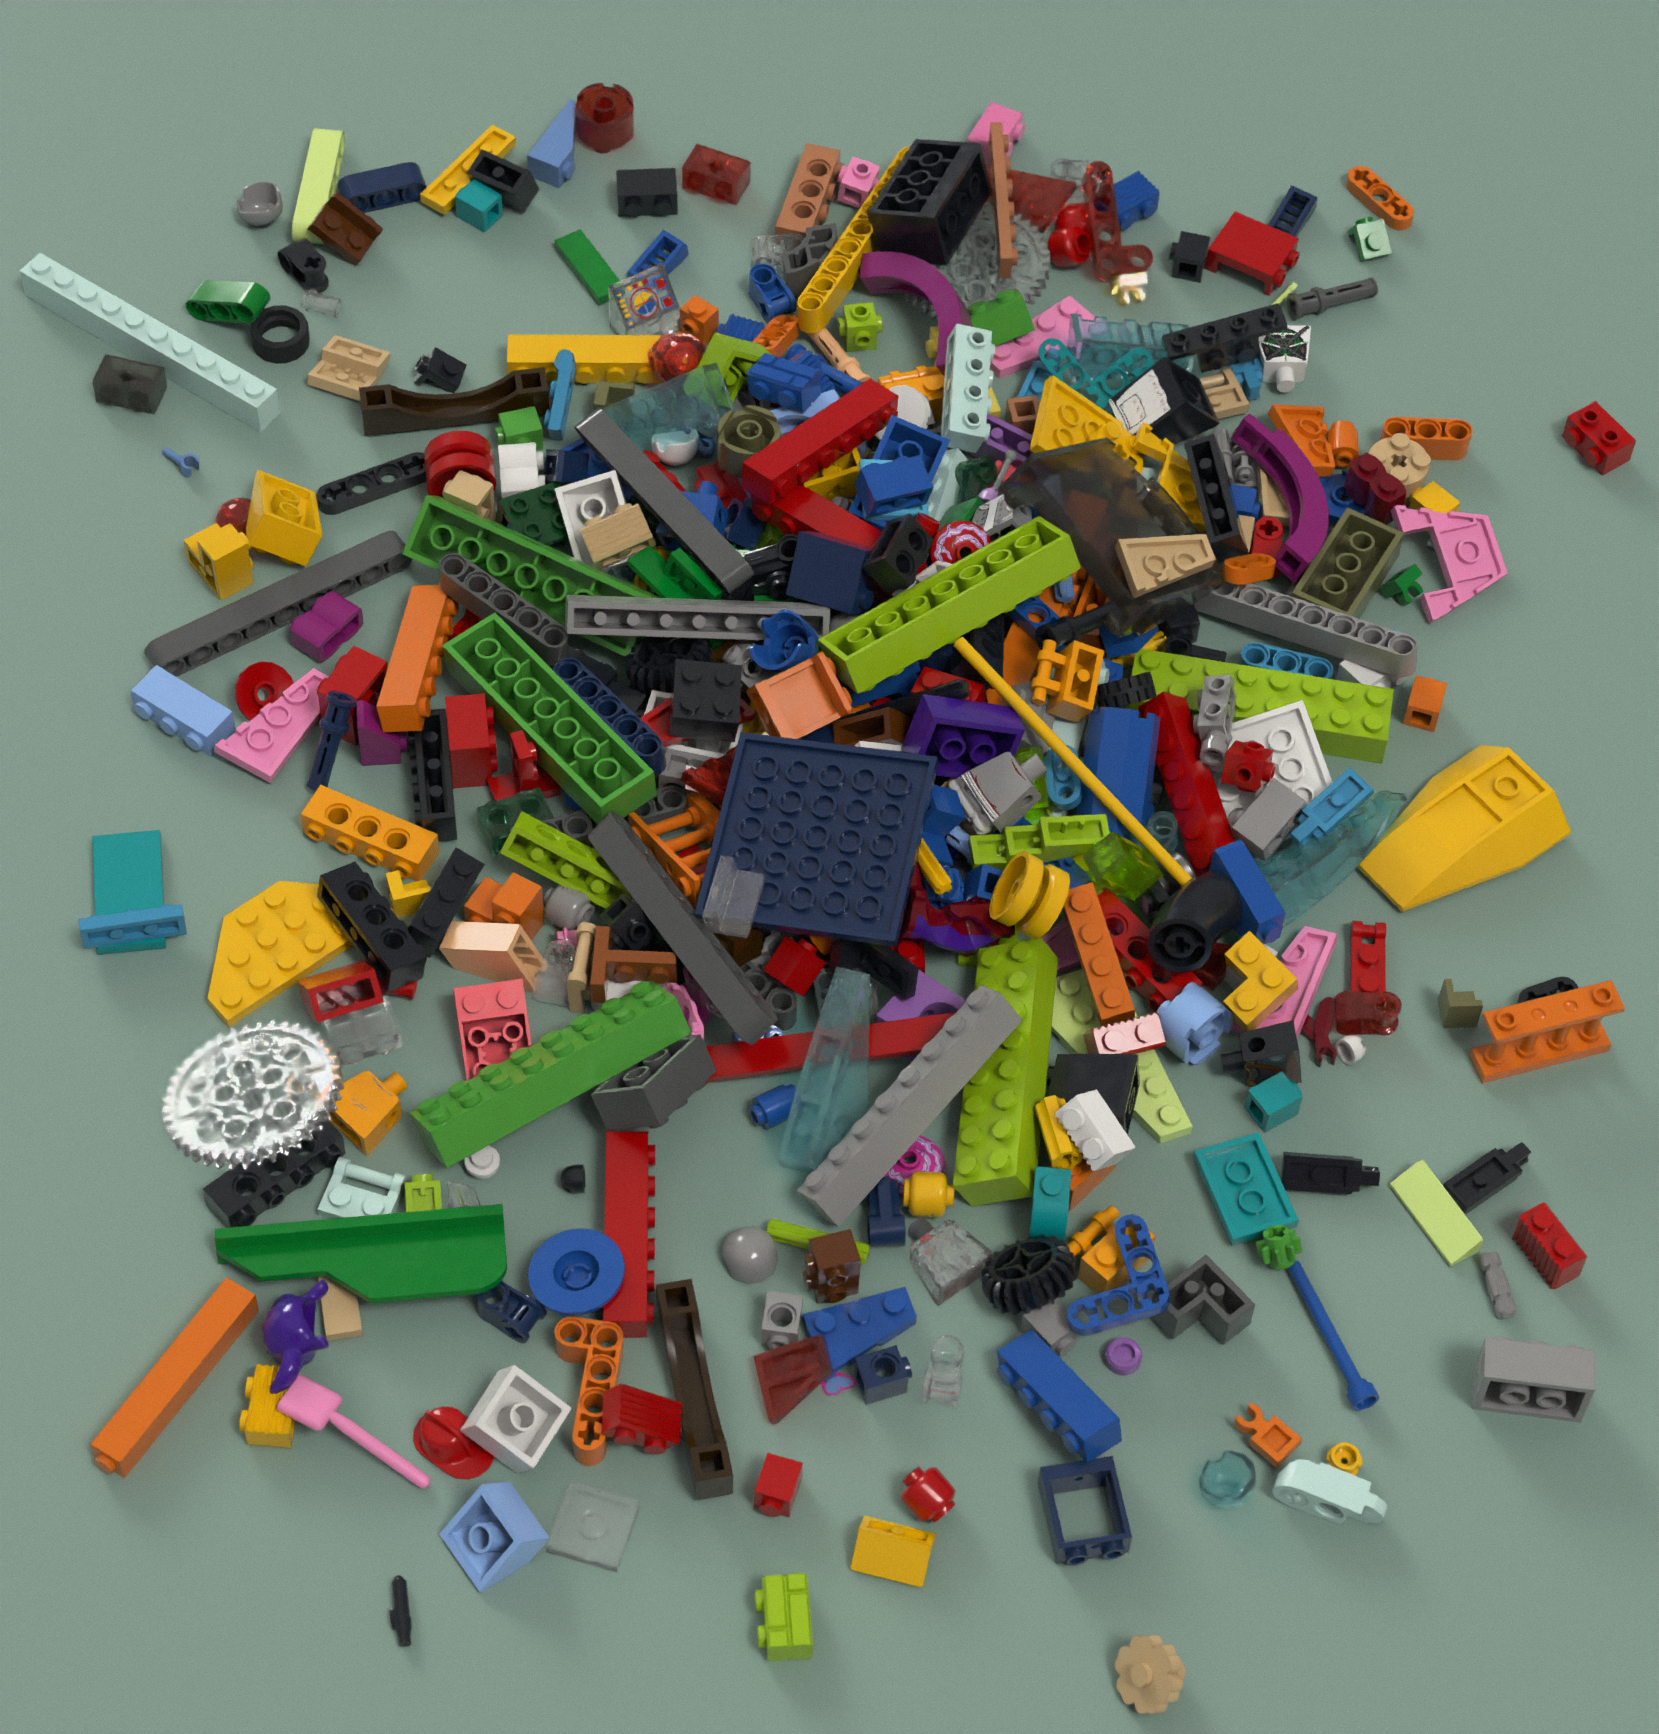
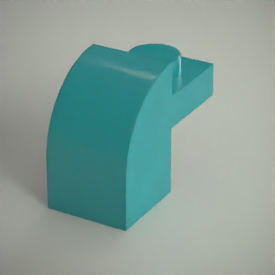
M1036 1166L1028 1237L1037 1238L1040 1235H1044L1048 1238L1056 1236L1058 1240H1064L1065 1242L1072 1170Z

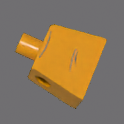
M363 1071L320 1096L321 1111L335 1128L367 1156L401 1119V1101L397 1096L404 1092L408 1086L403 1077L397 1072H394L381 1082L370 1071Z

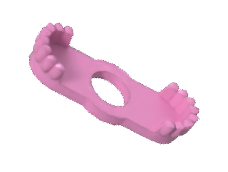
M666 983V985H663L666 991L677 998L683 1014H685L687 1007L689 1009L688 1025L692 1033L687 1036L700 1034L702 1039H704L703 1023L697 1013L696 1004L690 998L686 988L676 983Z

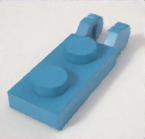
M567 349L557 353L554 366L558 378L557 381L553 380L551 383L550 399H553L551 410H546L544 428H548L550 438L559 441L564 439L576 374L575 368H577L573 352Z

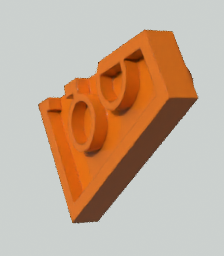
M1272 404L1268 415L1276 429L1280 428L1294 441L1310 461L1318 476L1330 477L1335 469V462L1331 444L1326 440L1328 427L1326 423H1323L1322 419L1325 414L1324 407Z

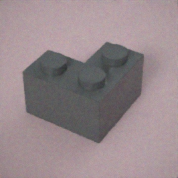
M1205 1255L1167 1284L1170 1297L1169 1306L1163 1313L1152 1316L1156 1323L1172 1339H1175L1200 1319L1225 1344L1250 1325L1255 1304ZM1154 1293L1152 1303L1159 1302V1295Z

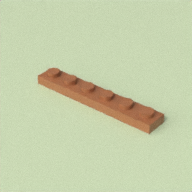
M990 122L989 155L999 278H1011L1012 266H1017L1018 249L1017 247L1012 248V243L1016 242V225H1010V220H1014V202H1008V197H1012V179H1007L1006 176L1010 175L1011 161L1010 157H1005V153L1009 151V136L1003 135L1002 122Z

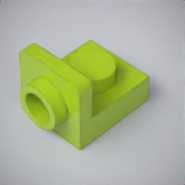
M433 1174L412 1175V1182H404L406 1212L442 1209L441 1181L433 1180Z

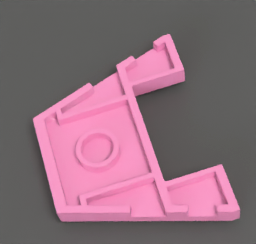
M1396 505L1390 510L1396 529L1404 532V535L1427 530L1430 533L1448 588L1424 593L1420 597L1428 624L1434 623L1508 574L1488 515L1450 511L1449 513L1433 512L1429 508H1420L1419 510L1407 509L1403 505Z

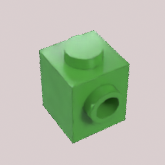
M535 406L498 414L499 427H495L498 445L536 442V451L544 449L543 429Z

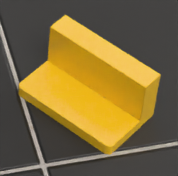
M864 1516L857 1534L851 1569L922 1587L925 1582L928 1563L937 1533Z

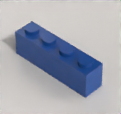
M1032 1329L997 1350L999 1364L997 1374L1001 1381L1007 1387L1012 1386L1018 1392L1023 1404L1028 1409L1033 1408L1040 1415L1043 1424L1049 1431L1055 1430L1059 1434L1070 1453H1077L1086 1463H1089L1122 1441L1120 1418Z

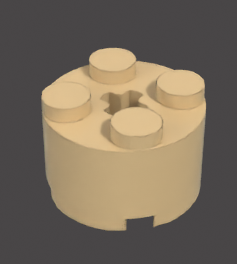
M1396 433L1392 437L1376 442L1371 447L1369 454H1372L1382 462L1386 473L1395 476L1401 481L1407 493L1404 506L1409 507L1411 494L1417 488L1425 487L1431 458L1421 445L1410 440L1406 434Z

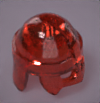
M667 333L661 335L647 353L653 377L679 389L682 383L689 384L706 351V347L697 337L687 333ZM683 358L687 359L685 364L682 362Z

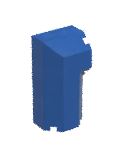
M1100 707V710L1093 708V711L1089 713L1083 763L1142 826L1151 833L1154 805L1150 799L1161 718L1156 714L1148 712L1146 718H1139V711L1133 709ZM1082 782L1083 798L1077 807V815L1106 814L1112 842L1111 846L1106 848L1129 850L1134 847L1138 840Z

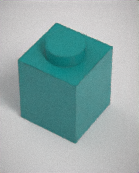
M475 179L466 187H462L455 196L456 216L483 233L503 216L502 195Z
M1281 1071L1249 1089L1244 1108L1265 1133L1298 1115L1302 1093L1299 1086L1294 1081H1290Z

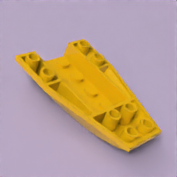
M1480 745L1433 776L1358 863L1357 868L1401 912L1521 869L1568 837L1571 830L1555 791L1509 747Z

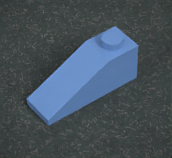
M570 99L527 155L528 170L531 171L534 179L560 188L566 179H570L575 170L576 107L574 100Z

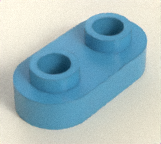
M1066 745L1078 757L1076 750ZM1050 749L1045 758V765L1048 769L1046 776L1051 803L1060 810L1073 809L1080 804L1083 798L1082 781L1068 766L1066 768H1059L1063 761ZM1065 792L1072 793L1068 798L1061 797Z

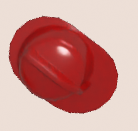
M439 1407L432 1411L427 1410L424 1416L419 1419L413 1433V1441L420 1454L446 1474L456 1479L469 1480L485 1473L490 1468L494 1456L460 1431L468 1417L453 1407Z

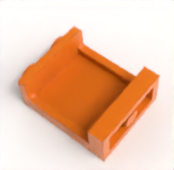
M820 652L812 658L767 680L765 679L746 690L769 736L800 739L853 711L851 696L845 687H841L836 677V667L833 661L825 656L824 652Z

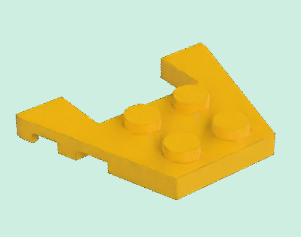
M1143 422L1138 428L1133 449L1162 463L1153 497L1150 500L1124 488L1119 496L1114 516L1205 533L1206 528L1188 459L1186 460L1173 450L1174 444L1165 438L1162 441L1151 433L1153 428Z

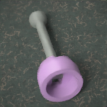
M1014 450L1006 451L1004 455L1005 462L993 487L983 489L978 496L984 504L997 497L999 487L1011 462H1014L1017 458Z

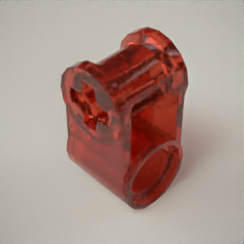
M1352 990L1340 992L1334 998L1336 1031L1343 1035H1390L1398 1028V1015L1402 1007L1401 1000L1391 992H1358ZM1383 1001H1386L1385 1007H1382ZM1384 1020H1387L1386 1026L1383 1027Z

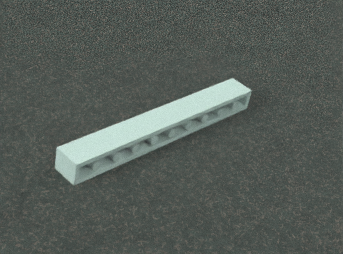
M39 253L20 270L26 297L255 430L262 432L280 414L276 388L42 253Z

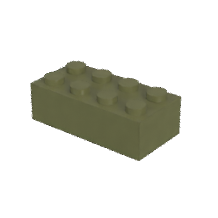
M1347 507L1293 590L1291 597L1360 619L1399 557L1404 532Z

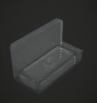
M720 856L702 915L708 932L741 938L749 936L765 882L763 874L739 870L733 857Z

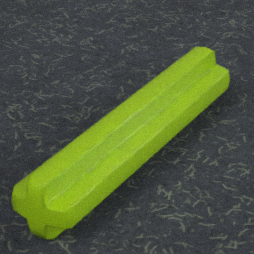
M774 1218L770 1219L766 1232L770 1234L774 1241L804 1249H809V1239L830 1234ZM855 1240L861 1264H865L869 1256L870 1245Z

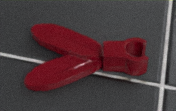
M1327 997L1320 1003L1315 1021L1307 1015L1300 1032L1313 1042L1315 1064L1318 1067L1322 1064L1323 1057L1321 1055L1329 1056L1332 1065L1335 1064L1336 1049L1331 1046L1328 1037L1337 1010L1336 1002L1332 997Z

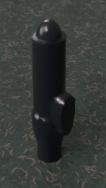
M397 1575L392 1582L394 1608L390 1609V1620L392 1629L397 1632L399 1646L407 1647L411 1645L412 1631L407 1581L401 1575Z

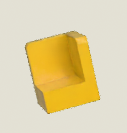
M399 870L385 873L388 895L397 918L416 914L432 888L428 885L427 880L403 884Z

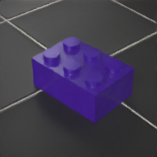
M922 694L901 750L904 753L936 756L939 761L936 775L958 778L965 772L1005 752H1010L1015 756L1025 729L1018 714L1012 707Z

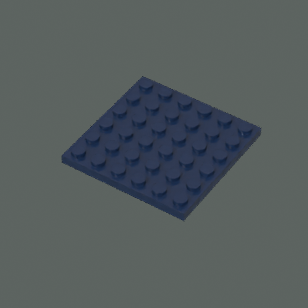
M740 732L694 913L696 918H701L703 921L897 947L938 770V758L936 756Z

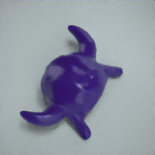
M324 1280L315 1284L304 1296H295L293 1294L280 1296L267 1313L266 1320L262 1326L263 1342L267 1348V1354L272 1356L276 1363L280 1365L270 1386V1393L278 1394L289 1388L297 1379L302 1367L313 1360L315 1351L326 1349L329 1346L327 1338L315 1337L314 1331L316 1303L326 1295L329 1289L327 1282Z

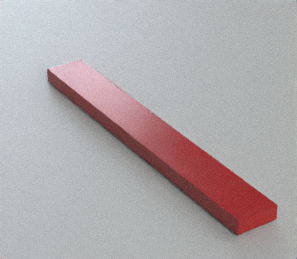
M956 1012L761 1038L754 1045L746 1041L709 1045L706 1048L717 1071L706 1082L918 1055L923 1046L937 1035L944 1027L945 1022Z

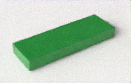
M581 229L554 240L557 251L598 305L617 298L616 296L622 293L620 290L623 291V295L625 294V286Z

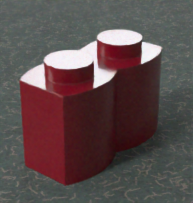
M1366 452L1349 462L1344 484L1348 496L1356 503L1364 506L1370 518L1386 525L1393 522L1390 510L1396 505L1404 506L1407 494L1404 485L1395 476L1386 473L1382 462L1372 454Z

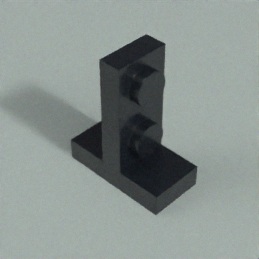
M841 939L832 942L829 971L836 976L859 968L902 999L907 1000L915 996L919 967L888 946Z

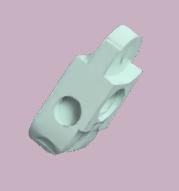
M1302 1459L1290 1462L1278 1473L1273 1488V1495L1280 1502L1340 1525L1344 1524L1347 1517L1364 1523L1378 1524L1383 1522L1387 1511L1386 1502L1379 1498V1496L1369 1492L1372 1482L1322 1462L1320 1465Z

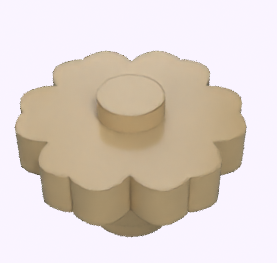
M1159 1635L1132 1637L1130 1646L1120 1648L1115 1662V1669L1121 1675L1117 1680L1116 1687L1124 1703L1128 1705L1135 1704L1139 1714L1163 1713L1167 1709V1703L1177 1702L1179 1692L1183 1687L1185 1667L1176 1654L1174 1646L1172 1644H1163Z

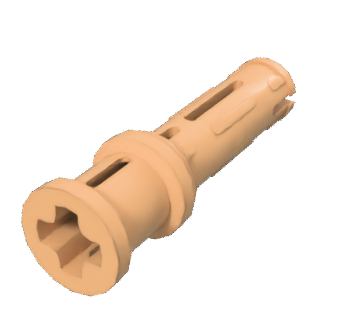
M826 326L818 333H807L834 368L863 383L872 379L868 374L863 373L860 369V363L856 358L849 357L840 344L827 330Z

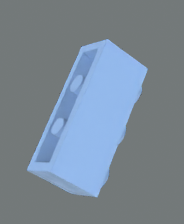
M158 665L131 690L133 708L141 718L154 721L167 734H175L195 751L201 750L211 757L214 754V745L222 739L226 740L235 732L233 711Z

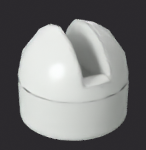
M1348 1035L1336 1042L1335 1049L1343 1063L1352 1065L1365 1055L1366 1046L1362 1045L1361 1037Z

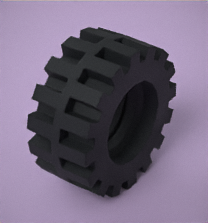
M1149 671L1100 684L1097 686L1095 697L1100 710V707L1118 708L1157 697Z

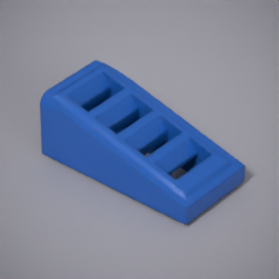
M663 229L627 271V276L636 282L641 281L642 286L652 290L655 287L653 283L654 278L661 275L666 277L689 255L687 244ZM667 249L672 253L668 255L663 251ZM659 256L663 258L665 261L662 263L659 260H657L656 257ZM652 263L653 265L658 267V269L655 271L647 265ZM642 270H644L645 272L650 274L651 277L648 280L639 273ZM644 279H647V284L643 283Z

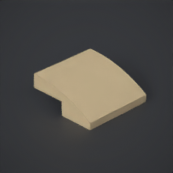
M334 335L322 349L320 362L308 374L307 385L360 401L359 388L376 386L390 360L391 352Z

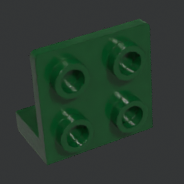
M556 481L498 500L495 519L497 523L506 527L509 524L512 530L547 546L569 539L554 489L559 487Z

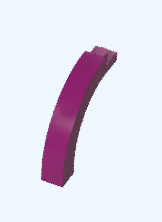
M898 252L863 253L860 280L872 295L905 293L922 298L933 305L939 325L936 367L945 377L946 348L949 335L956 323L973 327L965 303L945 276L934 266L920 258Z
M1249 413L1242 419L1230 439L1263 467L1273 479L1284 498L1289 513L1290 531L1288 540L1284 542L1274 557L1276 560L1275 567L1295 583L1313 561L1326 538L1329 525L1327 499L1316 471L1294 441L1280 428L1272 433Z

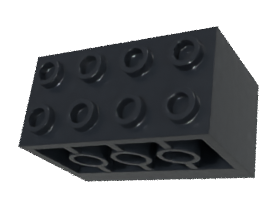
M926 139L914 140L868 212V219L872 224L875 244L879 248V252L904 253L920 258L931 265H948L992 193L980 143Z

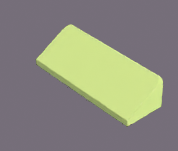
M1423 1159L1416 1162L1390 1183L1391 1189L1450 1267L1480 1251L1483 1238Z

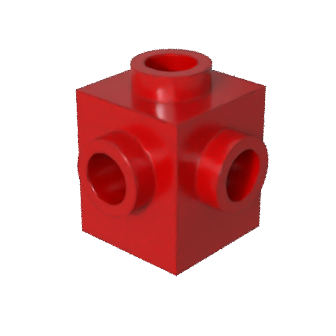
M1235 740L1226 752L1221 782L1235 785L1244 792L1258 791L1266 782H1271L1276 769V763H1272L1274 750L1264 748L1262 744L1257 742L1244 743Z

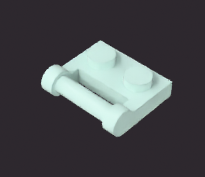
M339 1157L336 1161L331 1180L317 1209L318 1216L334 1219L395 1213L405 1190L404 1182H407V1176L398 1173L394 1176L352 1164L350 1159ZM349 1177L390 1190L388 1195L384 1196L344 1183L346 1178Z

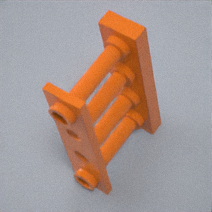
M691 792L687 794V808L684 813L649 825L635 812L629 813L628 819L632 829L690 904L696 909L705 873L696 875L691 869L707 864L711 848L683 858H679L674 852L703 842L712 845L720 811L703 794ZM688 825L696 829V831L667 841H663L658 836Z
M1612 980L1486 1011L1483 1012L1482 1017L1493 1041L1490 1044L1472 1048L1469 1056L1483 1084L1608 1052L1611 1042L1601 1024V1020L1603 1017L1624 1012L1625 1007Z

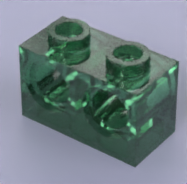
M540 787L532 790H523L514 796L499 801H490L484 806L477 808L478 825L492 857L501 855L500 851L522 811L526 814H533L530 816L541 822L554 818Z

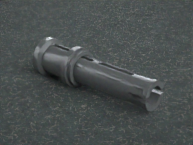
M1370 277L1365 280L1324 290L1319 287H1313L1310 292L1301 294L1289 293L1287 295L1288 312L1294 320L1300 319L1302 315L1315 312L1316 314H1321L1327 310V307L1375 297L1378 294V286L1375 279Z

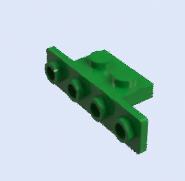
M648 546L630 557L627 565L660 598L720 600L724 592L718 583L710 578L697 565L695 560L689 557L681 548L673 551L668 561H666L651 546ZM705 638L713 650L731 640Z

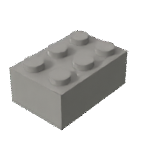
M1504 1336L1485 1337L1473 1369L1472 1409L1581 1422L1595 1391V1351L1585 1350L1577 1345L1561 1347L1548 1345L1543 1341L1520 1342L1512 1341Z

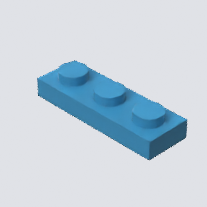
M182 904L162 905L158 908L145 910L132 909L110 915L97 914L89 918L79 919V929L84 949L187 934Z

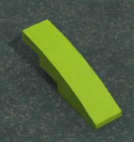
M1106 814L1040 817L1038 825L1004 827L1003 834L969 836L968 847L972 869L982 864L997 869H1005L1010 860L1022 851H1026L1043 860V863L1106 848L1111 846L1112 842Z

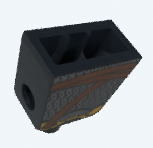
M1293 1020L1243 1032L1239 1035V1051L1220 1053L1223 1073L1244 1071L1246 1085L1249 1087H1254L1281 1071L1290 1081L1302 1083L1300 1054Z

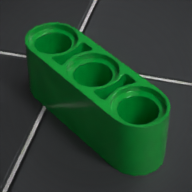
M204 280L187 300L185 307L191 316L201 321L253 323L269 303L271 296L266 288L255 282Z

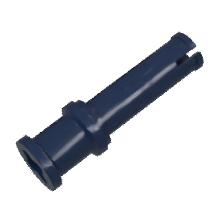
M330 691L327 694L328 707L325 717H322L319 723L323 731L309 781L307 782V787L314 791L320 785L328 788L341 737L348 732L350 727L347 721L351 708L355 707L357 700L352 695L344 692Z

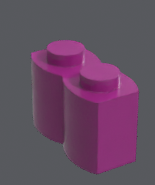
M334 591L320 596L315 600L312 610L304 613L302 616H297L290 626L291 643L320 663L324 662L339 649L342 643L351 639L363 626L362 609Z

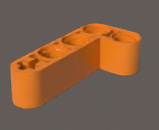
M566 1317L560 1320L555 1327L556 1353L563 1361L585 1365L572 1433L573 1454L580 1464L594 1466L604 1459L609 1437L601 1434L603 1411L590 1413L587 1410L597 1406L603 1409L604 1391L619 1384L624 1356L623 1332L617 1324L609 1321ZM568 1337H576L579 1339L574 1343H568L564 1341V1339ZM606 1341H610L615 1344L614 1346L607 1348L600 1346L601 1343ZM598 1374H606L609 1376L605 1380H597L593 1378L595 1375ZM589 1432L594 1433V1440H592L591 1445H587Z

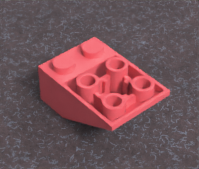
M523 979L453 989L466 1081L479 1075L480 1070L491 1064H499L509 1059L510 1054L515 1050L532 1046Z

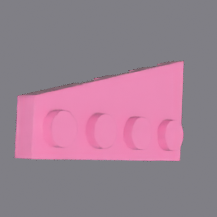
M313 668L283 692V696L272 704L269 702L260 709V714L248 723L245 721L235 729V733L226 740L222 739L215 744L214 752L271 783L320 719L317 688L320 682L329 676Z
M1308 926L1303 927L1281 955L1280 961L1297 978L1298 990L1256 1029L1293 1020L1298 1039L1337 944V933ZM1233 1021L1230 1031L1240 1034L1245 1032Z

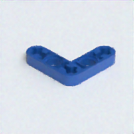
M1133 1214L1125 1215L1117 1221L1115 1226L1116 1242L1131 1284L1074 1301L1068 1308L1067 1318L1068 1326L1075 1334L1080 1336L1092 1335L1159 1315L1168 1308L1170 1302L1169 1288L1148 1227L1141 1217ZM1132 1226L1133 1230L1137 1231L1139 1247H1132L1130 1236L1126 1234L1127 1227ZM1138 1257H1147L1153 1264L1150 1270L1137 1272L1133 1269L1132 1263ZM1154 1290L1155 1294L1159 1295V1302L1152 1303L1151 1299H1146L1148 1298V1291ZM1137 1294V1301H1139L1140 1309L1135 1310L1134 1299L1132 1297V1295ZM1115 1299H1122L1128 1303L1129 1308L1124 1314L1115 1315L1109 1311V1304ZM1098 1305H1102L1103 1316L1105 1317L1103 1320H1100L1097 1309ZM1085 1311L1086 1315L1089 1316V1323L1083 1324L1078 1319V1312Z

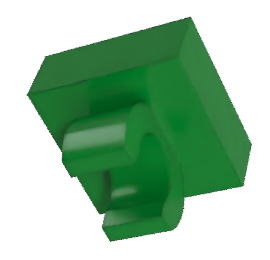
M1413 564L1398 571L1379 590L1386 599L1396 594L1398 602L1405 606L1412 602L1411 597L1408 595V590L1414 597L1423 593L1421 585L1415 582L1422 575V572L1416 564Z

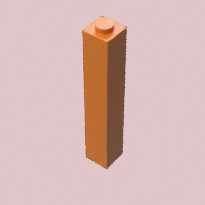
M227 1277L91 1442L90 1445L95 1458L94 1463L107 1474L115 1472L123 1478L128 1475L257 1315L259 1309L254 1293Z

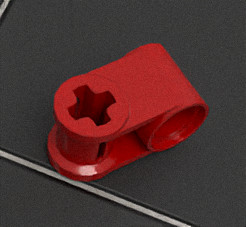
M1269 516L1262 517L1256 522L1249 554L1262 553L1273 558L1282 547L1283 526L1279 520ZM1275 567L1272 578L1280 577L1281 571L1277 567Z

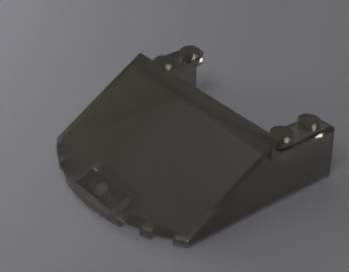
M1107 437L1031 454L998 489L1004 495L1006 504L1013 510H1019L1021 507L1035 506L1045 520L1070 535L1079 563L1108 599L1119 607V609L1111 611L1104 620V625L1110 633L1118 638L1133 633L1140 637L1224 584L1222 575L1220 573L1214 574L1212 567L1133 598L1115 550L1118 539L1199 534L1193 523L1153 476L1146 480L1134 468L1138 462L1131 456L1126 460L1113 450L1116 444Z

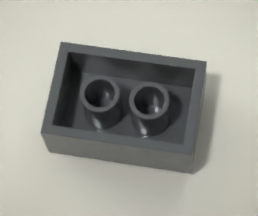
M701 1035L686 1036L609 1078L591 1094V1097L607 1131L623 1129V1131L629 1132L638 1127L649 1126L650 1129H655L666 1124L669 1121L668 1117L675 1110L686 1105L688 1102L687 1098L695 1091L702 1089L707 1084L706 1080L717 1070Z

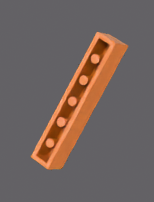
M439 584L416 585L411 588L376 706L383 732L422 731L425 718L430 716V700L432 696L436 695L437 676L442 674V658L444 656L442 645L447 643L449 635L453 634V619L459 613V603L445 594Z

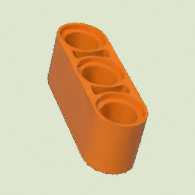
M1391 417L1384 422L1380 440L1392 437L1396 433H1403L1410 440L1421 445L1431 460H1461L1467 455L1473 430L1468 422L1460 419Z

